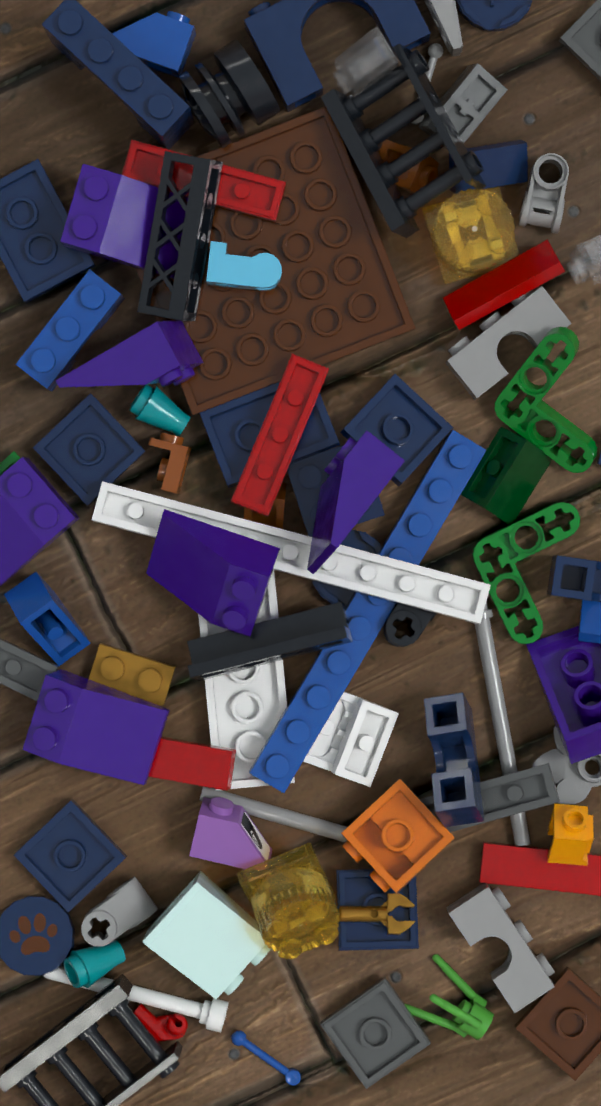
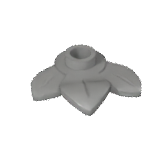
M555 726L553 735L557 749H552L542 754L533 763L532 767L549 763L554 782L557 785L556 789L560 799L558 804L574 805L583 801L592 787L601 786V754L571 764ZM589 760H593L599 765V772L595 775L588 774L585 770V764Z

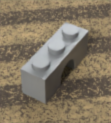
M543 286L535 292L531 290L511 301L514 308L503 317L498 311L479 325L483 333L473 341H470L465 336L448 350L452 357L446 361V365L474 400L509 374L497 356V347L502 338L508 335H520L526 338L535 349L552 328H567L572 324Z
M482 883L446 908L470 947L486 937H497L507 943L509 952L506 961L492 971L490 975L513 1012L516 1013L555 987L549 977L555 971L543 953L535 956L527 943L532 941L533 938L521 920L513 923L505 911L511 905L501 889L497 886L491 890L487 883Z

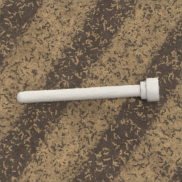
M60 966L56 971L43 975L47 979L72 985L66 975L64 966ZM102 977L89 988L84 986L80 988L100 992L114 980ZM133 985L127 998L129 1001L200 1019L199 1023L206 1025L207 1030L219 1033L222 1032L229 1002L220 999L216 1000L215 998H213V1001L205 1000L204 1003L136 985Z

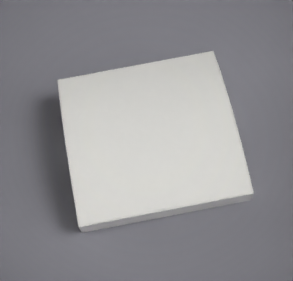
M344 691L303 762L371 787L399 713Z

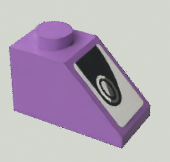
M203 797L189 856L267 874L272 848L245 809L240 805L233 804L232 801L226 798L214 797L210 799Z

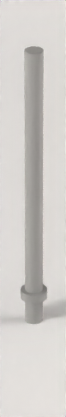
M486 601L481 624H475L503 776L518 772L490 623L493 612L492 609H488ZM525 812L511 815L510 820L515 846L531 844Z

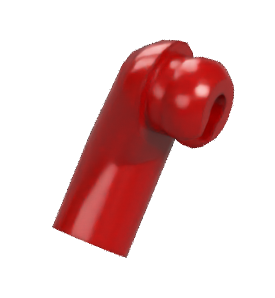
M141 1003L133 1011L157 1042L180 1039L185 1035L188 1028V1022L181 1014L155 1016Z

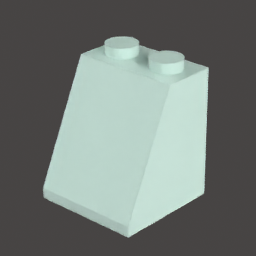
M200 871L148 928L142 942L217 1000L223 992L229 996L244 979L240 973L250 962L256 966L268 954L271 948L267 943L270 941L271 934Z

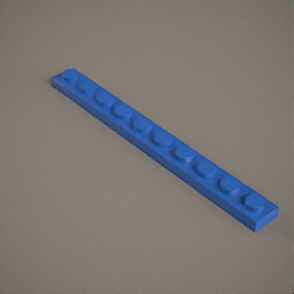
M451 430L383 543L378 555L419 565L484 456L486 449L455 430ZM359 592L353 594L345 608L353 642L320 650L250 768V774L285 793L396 605V602Z

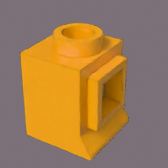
M554 803L548 825V835H553L548 852V863L587 866V853H590L594 840L593 815H588V806Z

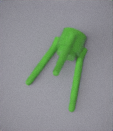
M434 954L432 956L433 961L471 1001L468 1002L464 999L457 1007L435 994L430 995V1001L451 1013L453 1021L409 1004H405L415 1017L453 1030L462 1037L468 1034L474 1039L479 1040L488 1030L494 1013L485 1008L487 1004L486 999L476 994L438 954Z

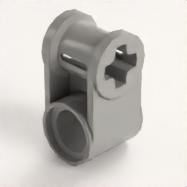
M547 153L542 155L533 164L527 191H525L521 206L519 227H525L527 224L550 228L552 233L558 234L563 216L564 195L569 176L568 164L562 156L555 153ZM552 163L558 167L560 178L557 182L546 183L540 178L539 168L542 164ZM533 210H535V211H540V212H546V213H549L550 215H548V214H543V213H538V212H534Z
M134 876L87 912L81 925L82 936L90 945L95 947L105 946L127 930L142 923L156 912L158 908ZM96 917L100 922L105 919L109 922L106 928L107 934L103 935L100 931L91 932L94 923L93 918Z

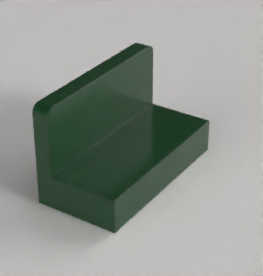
M500 427L461 495L489 511L503 522L511 525L516 520L552 459L528 440Z

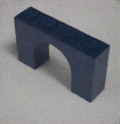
M64 0L42 23L52 44L80 70L84 67L87 68L106 85L135 115L139 125L165 149L170 150L195 123L190 106L76 0Z
M282 0L272 6L269 2H264L248 12L250 17L244 19V24L287 112H290L323 95V86L304 51L301 41L304 25L317 9L333 2H348L363 8L374 19L393 58H396L397 55L393 47L400 43L409 50H412L428 42L431 32L415 1Z

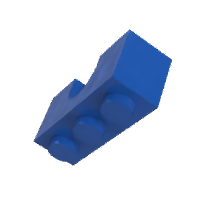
M89 269L16 365L46 389L53 391L58 385L55 380L67 374L76 362L75 358L87 340L98 329H102L125 298Z

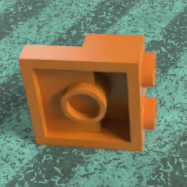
M401 779L395 782L341 833L347 839L342 847L357 863L364 858L374 869L369 874L374 882L385 893L392 888L396 894L455 839Z

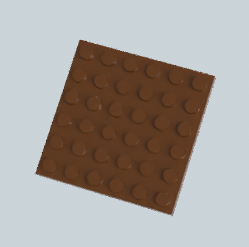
M326 106L233 142L225 148L220 147L197 156L221 161L223 165L285 181L286 187L276 222L215 206L196 320L182 321L204 362L193 369L196 374L195 376L181 383L193 416L280 382L292 354L323 366L416 329L342 137ZM211 241L227 243V254L247 257H253L259 253L274 255L282 266V277L279 284L267 291L207 285L206 279ZM136 268L142 284L144 270ZM164 281L153 288L150 306L169 309L172 293ZM154 315L156 322H157V321H178V320H175V319H170V318H165V317H160V316H155V315Z

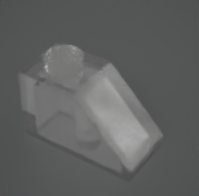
M377 26L335 59L337 71L332 73L343 94L350 92L352 96H356L397 68L398 60Z

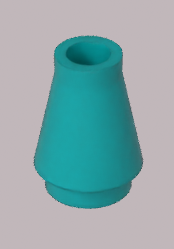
M144 385L129 408V411L136 415V420L169 431L176 436L182 433L191 418L157 386L152 388L149 385Z
M113 940L105 946H93L72 951L70 957L64 959L63 964L66 975L75 988L82 986L89 988L114 967L125 962L126 957L121 944L117 940Z

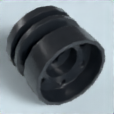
M236 39L213 53L219 72L213 75L201 62L195 65L203 81L199 85L196 84L187 71L178 76L183 87L185 101L190 106L192 113L204 131L216 139L222 148L231 144V139L224 128L228 123L239 137L245 135L243 124L239 118L242 114L246 113L259 126L280 112V107L263 76Z

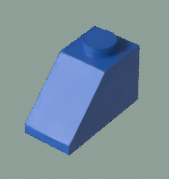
M168 11L166 16L156 12L112 34L147 67L178 78L184 70L196 31L195 27L189 24L190 19L188 17Z
M34 572L4 594L19 623L58 666L91 644L62 601L37 572Z

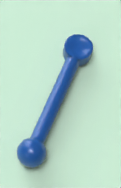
M237 1030L232 1033L231 1041L234 1045L244 1046L282 1073L289 1085H297L300 1082L301 1074L298 1069H288L247 1040L246 1034L243 1031Z

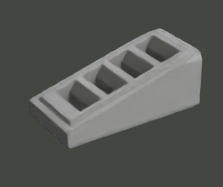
M424 0L451 56H459L462 53L463 43L455 0Z

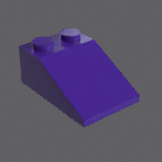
M83 164L60 242L65 247L145 270L158 187L121 174ZM170 192L169 198L174 195L172 192ZM178 201L167 208L165 219L172 230L183 224L186 212ZM164 230L162 238H164L167 235ZM182 233L177 236L180 242ZM171 241L160 248L158 259L165 270L175 265L178 259V251ZM175 273L170 278L174 279Z
M157 321L55 381L59 388L148 385L160 383L162 387L172 383L176 386L195 376L196 374L193 369L204 362L182 321Z
M367 430L357 442L350 437L324 469L329 474V477L322 484L319 492L307 570L312 574L340 546L405 462L404 459Z
M26 457L20 458L0 476V587L80 519L30 459Z
M164 509L146 574L211 624L250 637L280 548Z
M579 626L526 644L554 723L571 764L601 754V644L578 641Z
M60 669L45 675L22 750L58 764L145 785L170 710Z

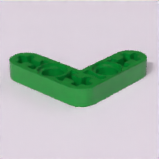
M556 327L547 332L495 401V412L502 422L542 450L564 469L573 473H580L590 468L597 455L595 441L542 400L572 362L579 350L577 335L566 327ZM560 340L565 342L564 351H561L553 362L547 359L555 344ZM532 367L542 369L546 374L547 382L543 385L531 383L526 375L527 369ZM522 390L527 395L520 403L519 408H516L514 411L508 408L509 403ZM540 420L551 422L555 426L556 435L553 437L540 435L536 429V422ZM563 434L567 435L568 437L560 448L556 446ZM579 446L584 449V453L575 459L571 456V453Z
M559 502L552 504L482 538L473 547L472 558L483 583L491 585L489 595L508 634L518 643L530 644L539 639L543 632V621L515 563L570 537L577 531L580 526V515L578 510L569 503ZM560 509L562 513L570 512L572 519L567 522L569 529L563 531L561 527H554L547 531L552 538L545 541L543 529L535 519L542 516L543 523L546 524L556 518L554 511ZM522 526L532 527L537 534V542L529 549H522L515 542V533ZM488 543L491 548L499 547L501 550V554L496 557L500 568H503L508 563L511 572L501 573L493 578L492 581H489L487 573L495 572L489 561L481 562L479 557L484 553L482 546ZM512 579L517 583L519 593L513 601L504 602L497 596L496 588L500 581ZM524 599L528 607L521 608L523 616L527 620H535V625L531 627L532 635L528 637L522 632L516 634L514 627L519 625V621L515 613L512 612L507 617L504 609L518 606Z

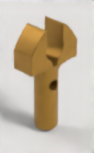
M388 893L387 901L381 906H340L338 918L341 922H381L387 927V935H400L409 929L415 921L399 922L387 913L392 912L396 907L413 908L415 905L400 893Z

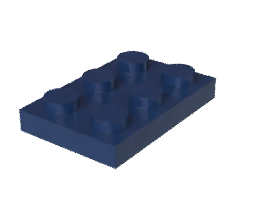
M39 159L0 179V257L25 303L96 266L90 254L67 248L60 242L68 213Z
M280 382L200 412L228 488L238 485ZM320 393L290 464L340 445Z

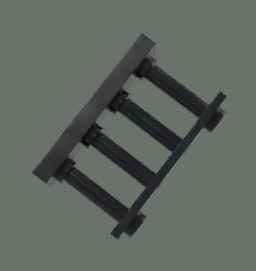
M399 43L393 49L401 62L400 66L356 96H346L333 88L323 95L321 99L391 231L408 238L420 230L413 218L417 215L416 210L463 179L465 183L478 190L486 187V184L480 175L484 171L480 160L472 150L467 151L425 74L429 71V66L418 50L412 52ZM410 79L420 98L374 129H366L360 118L364 115L363 110ZM428 112L437 132L391 163L384 162L378 152L381 148V143ZM446 146L456 165L410 196L401 195L396 186V183L399 182L398 177Z
M121 974L0 1069V1088L5 1093L16 1084L19 1089L23 1087L38 1106H59L35 1077L37 1075L35 1069L47 1061L49 1065L54 1063L88 1106H118L157 1075L163 1079L172 1073L180 1064L178 1059L183 1046L179 1041H176L164 1051L129 1008L128 1004L130 1001L127 998L133 985L124 974ZM107 1013L111 1017H117L152 1060L135 1074L131 1072L97 1030L99 1026L97 1021ZM76 1037L80 1041L85 1040L120 1083L117 1088L104 1098L66 1054L68 1051L66 1045Z

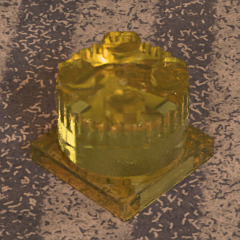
M499 187L482 190L468 188L466 191L461 190L458 194H453L446 201L422 208L444 285L490 272L520 255L514 238V217L511 216L512 211L508 209L507 203L503 202Z
M311 842L236 873L239 883L252 906L264 944L273 951H277L280 958L295 959L301 953L319 947L321 944L333 943L338 936L340 914L335 903L337 898Z

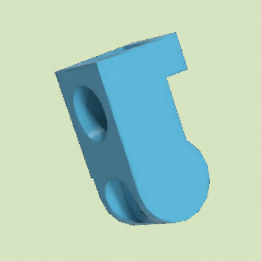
M211 241L206 279L207 285L267 291L279 284L282 277V266L274 255L269 253H259L253 257L227 254V243Z

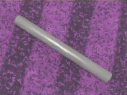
M203 786L200 801L203 800V797L210 799L214 797L226 798L232 801L233 804L242 806L248 815L341 842L347 841L341 834L347 828L346 826Z

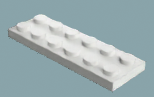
M274 570L255 624L279 618ZM198 614L200 638L229 631L226 628L211 624ZM283 660L205 679L211 745L236 750L231 789L269 786V784L250 774L249 770L288 706ZM295 777L292 779L291 783H295Z

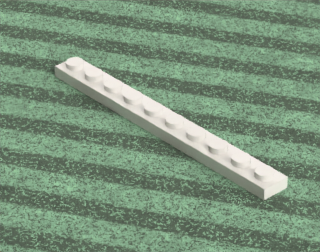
M102 481L91 519L93 522L156 538L164 509L280 548L273 570L467 622L481 624L490 584L340 545L323 565L312 574L307 570L312 537Z

